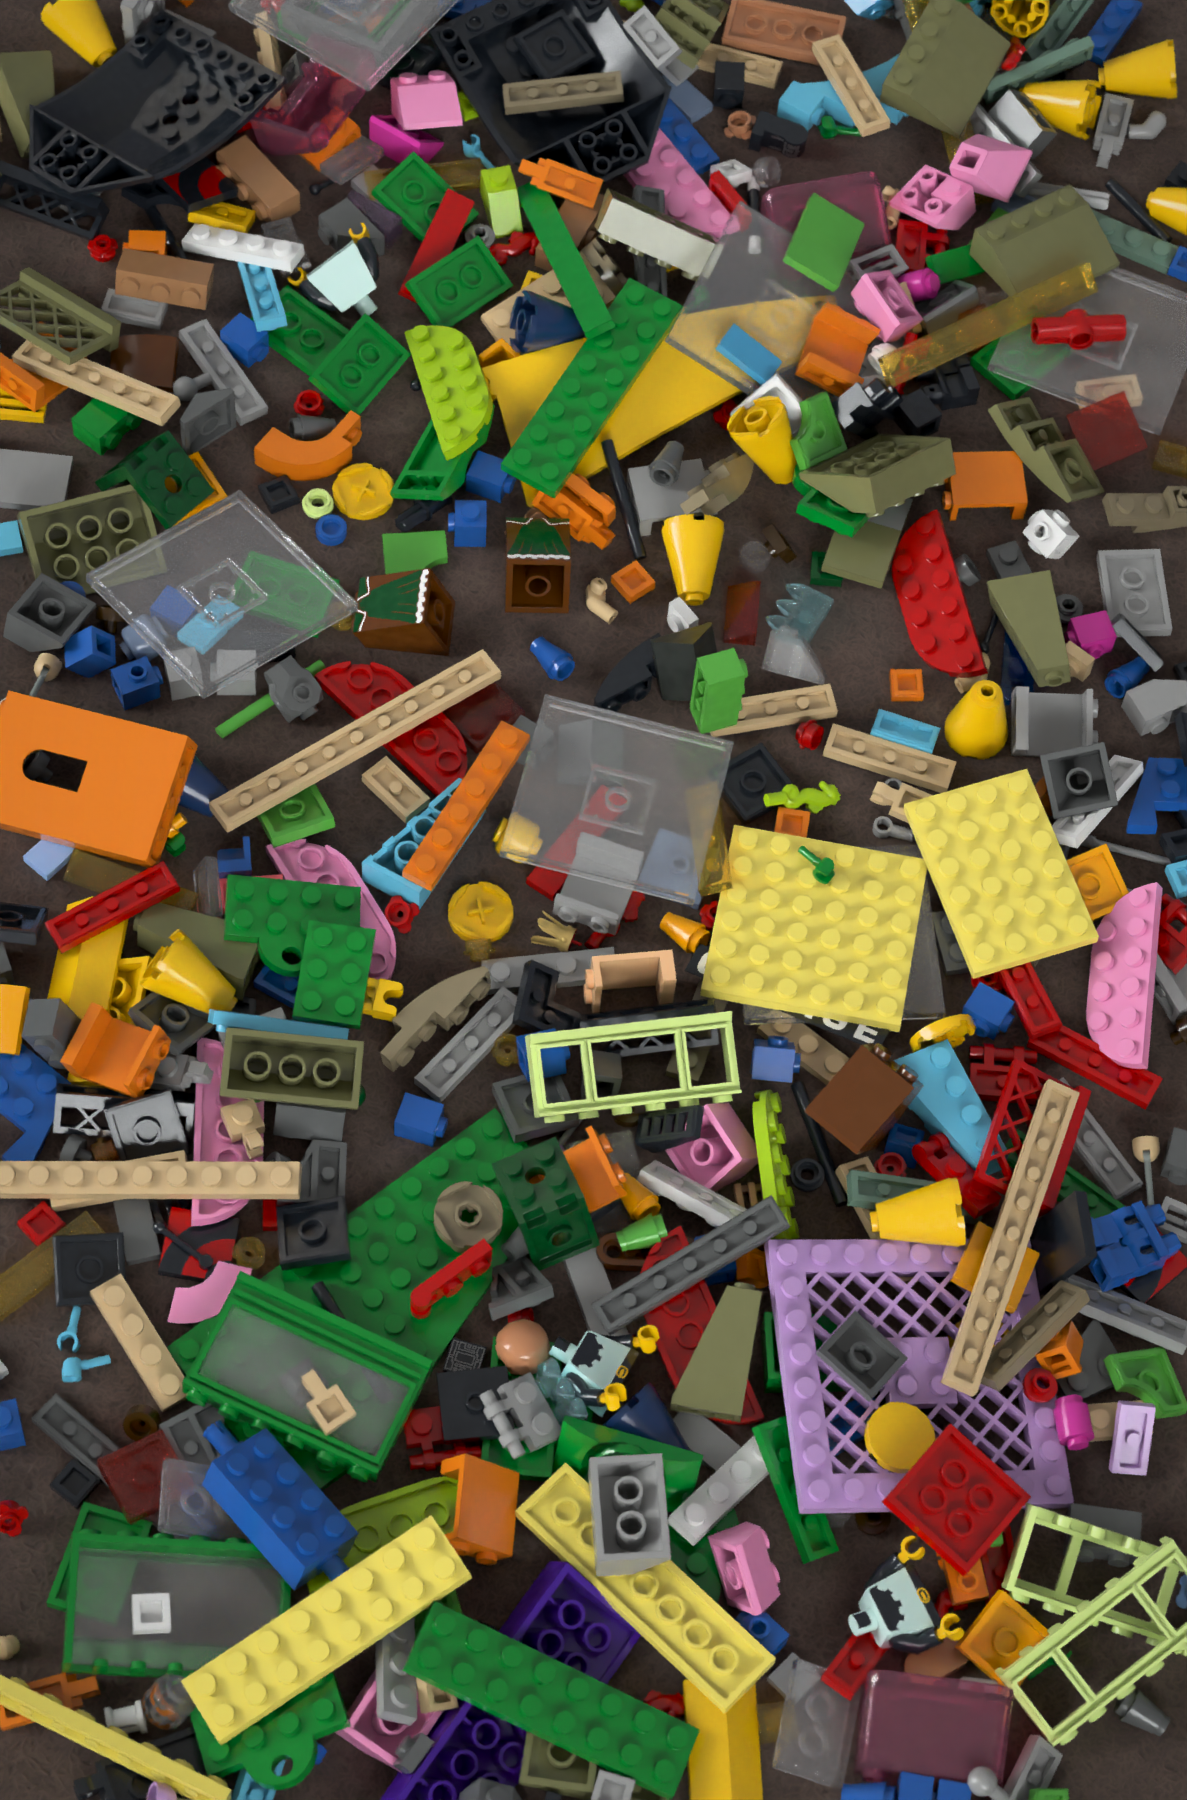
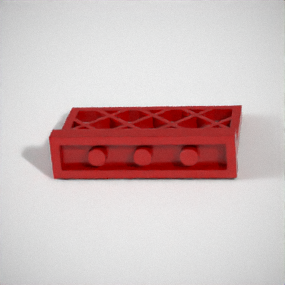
M1016 1058L1011 1063L973 1179L1006 1195L1013 1174L1005 1155L1016 1152L1019 1157L1023 1146L1014 1126L1026 1122L1029 1128L1033 1117L1024 1097L1036 1093L1039 1100L1044 1086H1041V1083L1044 1084L1048 1079L1079 1092L1080 1094L1039 1210L1038 1218L1055 1206L1091 1091L1081 1085L1073 1088ZM1019 1072L1029 1077L1033 1089L1022 1093L1016 1080ZM1016 1100L1024 1118L1012 1122L1007 1106L1009 1102ZM1003 1130H1007L1014 1148L1002 1151L997 1140L998 1133ZM997 1159L1004 1175L1003 1178L996 1179L985 1173L989 1161Z

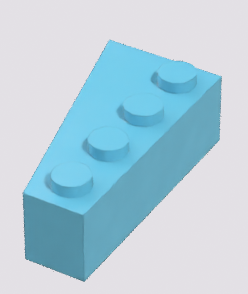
M458 778L429 803V807L418 817L415 815L407 822L406 827L395 837L391 836L382 844V848L373 856H368L362 862V880L392 897L399 895L409 904L416 903L421 909L431 891L402 877V871L463 779ZM486 809L484 810L483 814L481 815V817L469 833L468 837L466 838L458 852L461 850V848L463 847V845L465 844V842L467 841V839L469 838V836L471 835V833L473 832V830L475 829L483 815L486 813Z
M948 1039L894 1060L900 1066L904 1064L913 1069L919 1076L917 1080L924 1085L908 1106L909 1110L912 1109L932 1135L937 1132L944 1133L949 1139L950 1146L976 1170L992 1121ZM998 1134L997 1140L1002 1151H1006L1007 1149ZM997 1159L989 1161L986 1174L990 1175L1001 1170Z

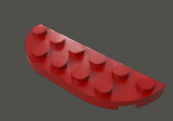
M935 509L919 518L905 532L893 558L892 577L907 631L916 652L932 669L935 668L958 678H970L988 674L941 514Z
M351 661L329 666L314 675L320 687L355 720L414 688L400 673L385 665L371 662L370 665L351 664ZM442 712L382 745L436 797L458 778L463 779L467 774V749L464 739L458 728Z
M681 1226L668 1232V1236L660 1238L661 1242H656L648 1253L641 1273L689 1245ZM705 1279L643 1315L646 1324L653 1325L658 1330L659 1339L655 1341L657 1350L675 1390L716 1309V1304ZM747 1379L740 1422L711 1417L706 1418L723 1424L744 1425L764 1420L765 1417Z

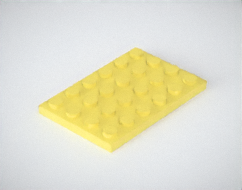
M1027 769L904 804L907 820L973 979L1090 945L1098 941L1099 935Z

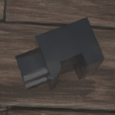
M962 341L950 344L949 350L937 353L931 349L927 350L925 359L912 362L910 372L915 382L929 380L930 384L923 385L920 388L934 405H939L941 411L976 405L980 386L972 366H970V361Z
M876 377L867 386L859 382L855 383L831 404L836 417L844 429L868 440L879 434L875 426L884 418L890 420L897 418L892 410L904 400L894 386H886L881 379Z

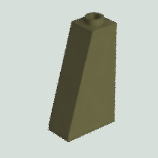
M50 50L0 53V105L22 159H29L30 104L36 106L55 96L53 62Z
M1050 570L987 581L990 604L1039 687H1055L1071 682L1069 660Z
M157 903L136 914L133 930L137 931V946L155 955L161 946H171L173 941L169 937L177 929H180L236 989L234 997L243 1001L260 958L257 943L224 940L225 919L163 903Z
M740 1282L735 1283L734 1286L727 1285L672 1396L670 1410L740 1422L762 1291L755 1290L756 1287L754 1285Z

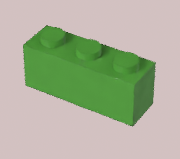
M734 648L697 658L690 710L700 734L737 725L739 711H742L741 698L745 694L744 681L748 677V670L744 659L738 658Z

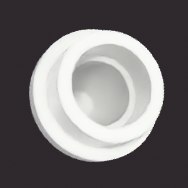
M889 343L875 345L872 348V353L867 356L872 368L880 375L895 370V366L900 360L897 348Z

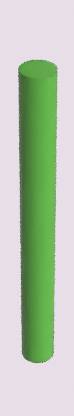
M317 660L305 669L314 677L315 674L326 667L321 660ZM267 693L216 727V733L223 739L273 706L274 702L270 698V693Z

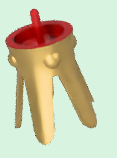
M542 911L553 922L539 918L538 926L542 931L555 938L535 935L531 937V943L556 947L561 952H568L572 943L579 946L582 945V943L573 940L577 931L576 928L570 925L565 926L545 911Z

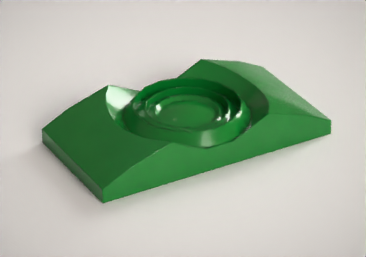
M494 404L489 424L484 423L481 430L477 433L478 440L463 453L448 461L442 452L431 418L389 493L392 498L443 501L452 495L465 482L467 466L473 452L487 441L493 419Z
M565 1415L552 1472L555 1473L567 1463L589 1484L588 1470L590 1457L662 1453L667 1512H674L694 1493L703 1454Z

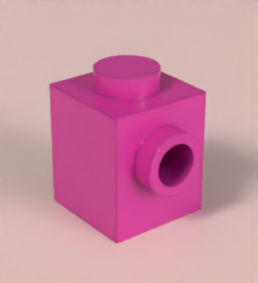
M1106 610L1070 618L1067 631L1064 632L1066 644L1070 640L1095 659L1105 653L1112 652L1117 637Z

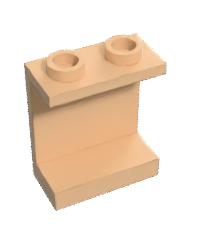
M661 950L592 956L590 969H585L586 984H583L585 1004H591L592 1013H597L600 1011L602 990L656 986L658 1005L673 1003L677 981L673 951Z

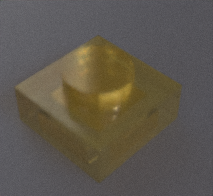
M792 1700L755 1706L760 1744L797 1740L798 1734Z

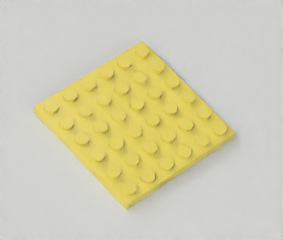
M734 825L700 996L900 1032L927 871L924 859ZM801 846H805L820 859L827 857L833 860L835 875L828 884H822L814 878L813 870L816 867L798 852Z

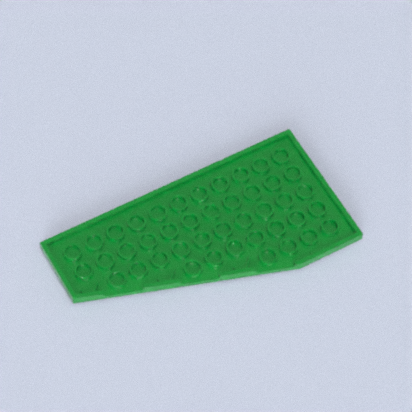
M494 1108L348 1214L350 1260L283 1271L279 1265L259 1280L322 1309L323 1307L311 1287L317 1282L323 1281L347 1321L433 1360L432 1372L446 1352L452 1339L490 1288L493 1282V1266L503 1264L508 1260V1257L501 1250V1245L506 1242L519 1226L495 1175L492 1163L530 1147L524 1141L514 1143L503 1116ZM463 1181L472 1182V1185H479L481 1187L484 1185L490 1188L500 1199L503 1208L501 1232L489 1244L493 1248L490 1267L478 1277L472 1275L464 1281L462 1288L449 1298L444 1296L431 1305V1312L428 1317L424 1319L415 1318L410 1312L411 1292L463 1254L454 1251L450 1245L443 1242L435 1230L433 1222L434 1209L440 1194L447 1187ZM465 1209L462 1211V1218L460 1220L472 1223L477 1213H469ZM235 1307L200 1375L323 1432L307 1407L305 1406L300 1409L280 1384L279 1380L281 1376L309 1358L329 1383V1388L337 1384L356 1412V1416L329 1435L370 1455L381 1447L409 1387L381 1375L394 1396L390 1402L382 1405L357 1363ZM218 1315L203 1320L167 1347L185 1377ZM224 1418V1426L238 1442H244L257 1434L250 1428L251 1424L241 1419L234 1422ZM273 1435L321 1491L325 1490L349 1471L339 1465H335V1467L326 1466L316 1460L315 1454L303 1449L302 1452L294 1451L283 1444V1439Z

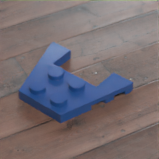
M1148 758L1127 822L1126 834L1156 835L1158 824L1155 811H1187V767H1184L1183 759Z
M21 1044L20 1056L0 1054V1114L24 1132L2 1155L3 1161L36 1160L45 1145V1140L54 1123L57 1083L72 1084L23 1044Z

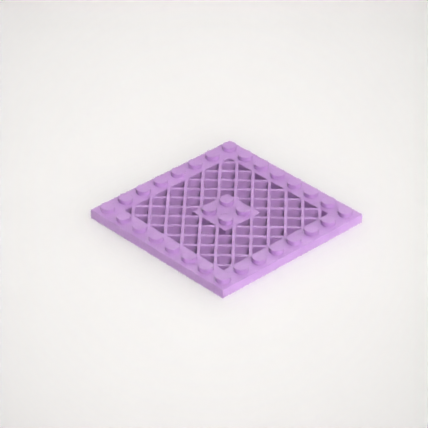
M775 1239L765 1242L764 1251L799 1514L892 1512L882 1501L906 1473H888L889 1470L883 1469L869 1457L867 1449L863 1452L849 1440L856 1430L864 1437L866 1427L864 1420L870 1413L874 1414L880 1407L878 1404L884 1397L886 1404L890 1402H905L918 1409H933L927 1416L930 1422L937 1413L942 1415L971 1440L975 1446L986 1453L994 1463L996 1462L1005 1470L1004 1472L1031 1496L1027 1503L1041 1508H1068L1071 1503H1074L1065 1446L1059 1443L1053 1415L1054 1402L1057 1400L1056 1395L1046 1403H1036L1029 1400L1023 1392L1022 1383L1024 1376L1031 1369L1042 1368L1035 1356L1006 1384L1013 1390L1007 1399L998 1391L981 1383L979 1386L981 1392L975 1399L940 1383L952 1348L950 1349L948 1337L935 1336L942 1329L951 1338L956 1339L959 1329L949 1319L955 1313L963 1319L966 1310L963 1303L971 1296V1292L958 1286L965 1292L958 1301L944 1287L952 1279L969 1239H966L965 1245L958 1247L887 1239ZM1029 1240V1243H1028V1246H1027V1247H1029V1248H1031V1242H1030V1240ZM1035 1267L1017 1309L1013 1314L1005 1311L1002 1319L1004 1325L999 1329L994 1345L1002 1339L1001 1335L1006 1329L1010 1331L1040 1301ZM806 1277H814L807 1285ZM832 1277H847V1278H846L845 1281L840 1285V1284H839L837 1281H835ZM865 1277H880V1278H879V1280L873 1285V1284H872L868 1279H866ZM899 1277L913 1278L906 1284ZM932 1277L946 1278L939 1284ZM884 1280L899 1292V1295L893 1301L878 1289ZM917 1280L932 1292L926 1301L911 1289ZM818 1281L833 1293L827 1301L812 1290V1287ZM851 1281L866 1292V1295L860 1301L845 1289ZM903 1296L919 1309L913 1317L897 1305ZM936 1296L951 1308L945 1317L930 1305ZM837 1297L852 1309L846 1318L831 1306ZM870 1297L886 1309L879 1318L864 1306ZM810 1303L819 1309L813 1317L811 1316ZM854 1311H857L908 1357L907 1361L881 1388L880 1395L874 1401L871 1399L869 1402L815 1354L817 1351L814 1335L824 1344ZM889 1313L904 1325L898 1334L883 1322ZM922 1313L937 1325L932 1333H929L916 1321ZM822 1314L826 1315L838 1326L832 1334L828 1333L816 1322ZM909 1329V1330H910L913 1334H915L917 1337H902V1336H903V1335L907 1332V1330ZM819 1369L828 1376L822 1384L820 1382ZM832 1380L847 1392L841 1401L825 1389ZM1037 1380L1038 1386L1046 1389L1045 1385ZM984 1395L1000 1407L993 1416L978 1404ZM1017 1395L1020 1410L1011 1403ZM851 1396L867 1409L860 1418L845 1406V1403ZM958 1401L967 1408L961 1416L950 1409L954 1408ZM823 1402L833 1410L827 1418H825ZM970 1412L986 1424L980 1433L964 1421ZM1003 1412L1007 1413L1019 1424L1013 1432L998 1421ZM836 1414L852 1426L846 1435L842 1434L830 1423ZM931 1422L934 1428L936 1439L941 1434L942 1430L938 1428L933 1422ZM989 1429H992L1005 1441L999 1449L984 1438ZM1022 1429L1024 1432L1025 1443L1017 1437V1435L1020 1433ZM828 1436L837 1443L831 1453ZM1009 1445L1024 1457L1018 1466L1003 1454ZM841 1448L857 1460L850 1470L834 1457ZM1027 1463H1029L1030 1470H1023ZM862 1465L871 1473L854 1472Z

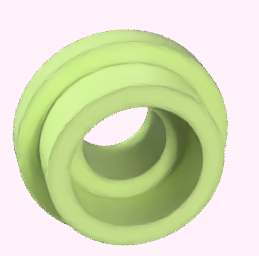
M312 489L303 498V511L313 519H320L322 516L332 513L334 508L333 498L323 489ZM316 503H320L323 506L315 507L313 505Z

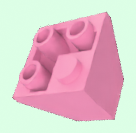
M976 134L961 143L949 169L952 177L973 186L975 193L1008 203L1033 153L1032 150Z
M926 164L889 201L891 207L937 229L959 230L976 212L973 186Z

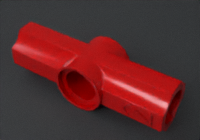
M1078 308L1068 311L1061 317L1033 318L1031 323V339L1033 344L1037 345L1068 343L1070 348L1082 350L1090 347L1094 342L1124 341L1127 334V322L1125 316L1121 314L1089 315L1086 310Z

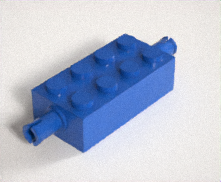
M217 1420L215 1424L212 1423L204 1431L203 1436L221 1456L211 1462L202 1485L289 1586L295 1591L322 1572L332 1581L350 1568L342 1559L348 1556L359 1533L274 1436L265 1428L244 1442H238L221 1420Z

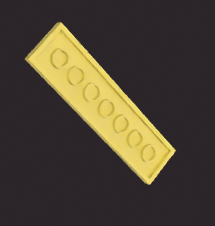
M567 1463L557 1470L515 1511L516 1517L563 1562L570 1564L595 1586L621 1617L724 1714L775 1663L776 1658L671 1560L632 1575L596 1577L589 1484Z
M430 1515L181 1680L218 1743L223 1745L430 1607L434 1601H439L470 1580L472 1576L433 1516Z

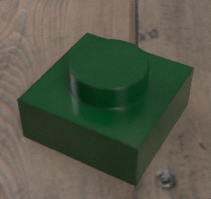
M812 551L810 584L841 587L843 577L821 571L827 552Z

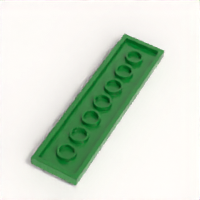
M631 278L628 279L608 308L616 327L585 341L501 463L502 471L554 499L682 314L683 305Z
M436 1601L432 1603L402 1670L616 1775L636 1780L635 1784L668 1800L672 1799L675 1795L700 1731L667 1713Z

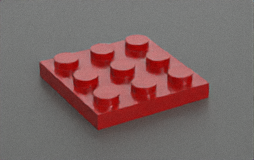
M950 1423L884 1498L882 1503L964 1577L1029 1501L1031 1496Z

